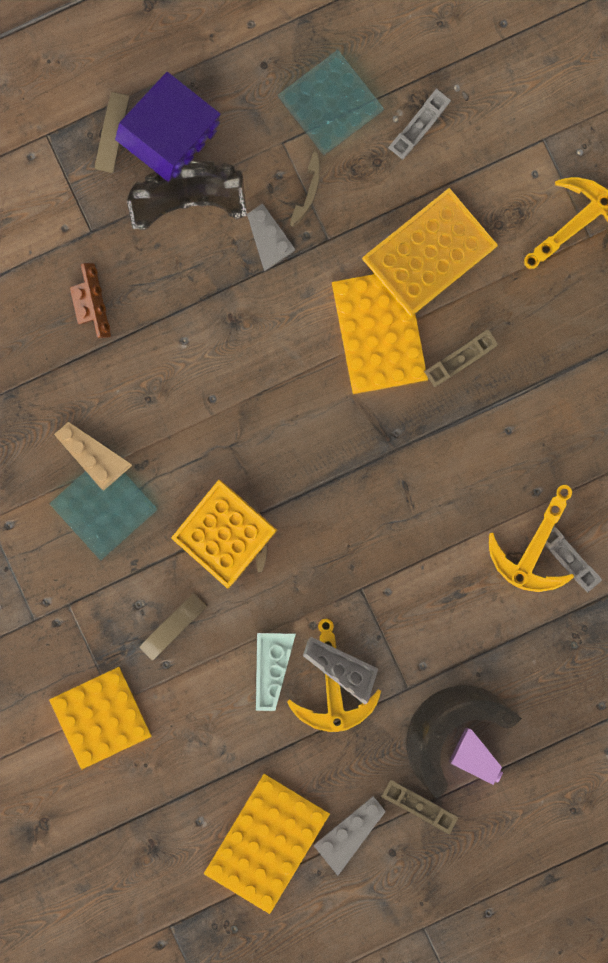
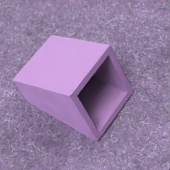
M466 727L449 762L494 785L495 781L498 783L503 774L500 771L501 765L476 734Z

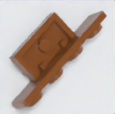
M83 263L81 268L85 282L70 287L78 324H85L94 321L98 338L111 337L97 269L94 263Z

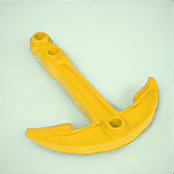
M579 177L555 181V186L568 188L578 194L582 192L591 200V203L556 234L548 237L538 245L533 253L526 255L524 265L528 269H535L540 262H544L555 253L560 245L598 216L603 215L608 222V203L607 205L601 203V199H606L608 202V190L592 180ZM543 247H548L549 252L544 253ZM534 259L535 264L530 265L528 260Z
M561 485L557 489V496L552 498L544 514V520L517 565L505 557L506 554L498 545L494 533L489 534L490 556L497 571L512 585L523 590L542 592L559 588L574 577L573 574L565 576H546L544 578L532 573L554 524L558 522L567 505L566 500L572 495V490L567 485ZM562 489L568 490L567 496L561 495ZM553 506L559 507L558 513L552 512ZM518 574L523 575L524 579L522 581L516 579Z
M322 619L318 624V629L321 632L320 641L323 643L331 642L332 647L336 648L335 635L332 633L334 628L333 622L330 619ZM323 623H329L330 628L324 630L322 628ZM325 674L327 714L313 713L312 710L300 707L290 699L287 703L293 713L312 728L327 732H340L360 724L373 712L380 698L381 690L378 689L369 698L367 704L362 703L358 705L357 709L344 711L340 685ZM334 719H340L341 724L335 726L333 723Z

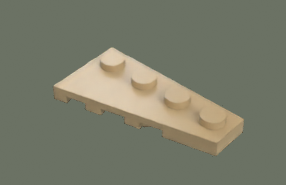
M70 422L66 423L54 434L103 491L132 466L129 462Z

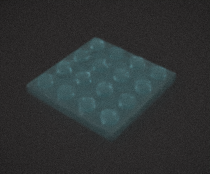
M336 50L278 94V98L323 156L384 111L382 105L339 50Z
M85 471L49 503L100 561L158 510L125 472L103 491Z

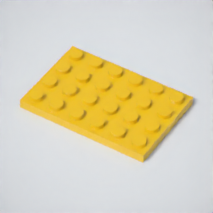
M448 188L363 256L362 259L412 317L496 249L498 245L453 191Z
M375 274L332 282L352 393L359 394L428 381V377L424 372L426 367L416 315L414 314L411 317Z
M263 774L204 874L270 914L330 813L268 775Z

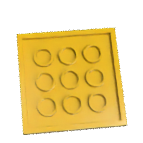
M218 480L171 539L228 589L277 532V529L222 480Z
M120 667L49 699L81 770L152 737Z

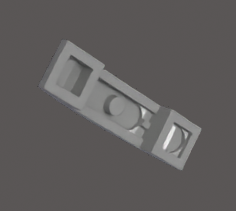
M436 89L388 149L403 160L428 132L451 100Z
M553 526L545 546L569 574H573L575 581L588 593L603 580L566 541L561 532Z

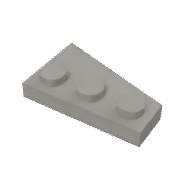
M263 203L247 214L264 272H266L293 253L295 248Z

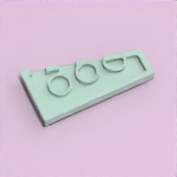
M257 633L256 711L276 710L296 634Z

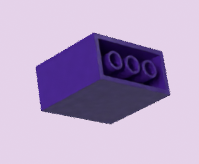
M166 72L119 122L115 140L169 182L173 177L177 178L184 164L188 165L193 160V154L196 151L199 153L206 144L204 142L208 138L211 140L217 133L216 128L220 124L219 118L221 114L174 76Z

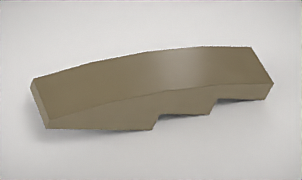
M111 91L95 163V169L114 173L117 154L120 148V143L115 140L119 122L127 115L130 95Z

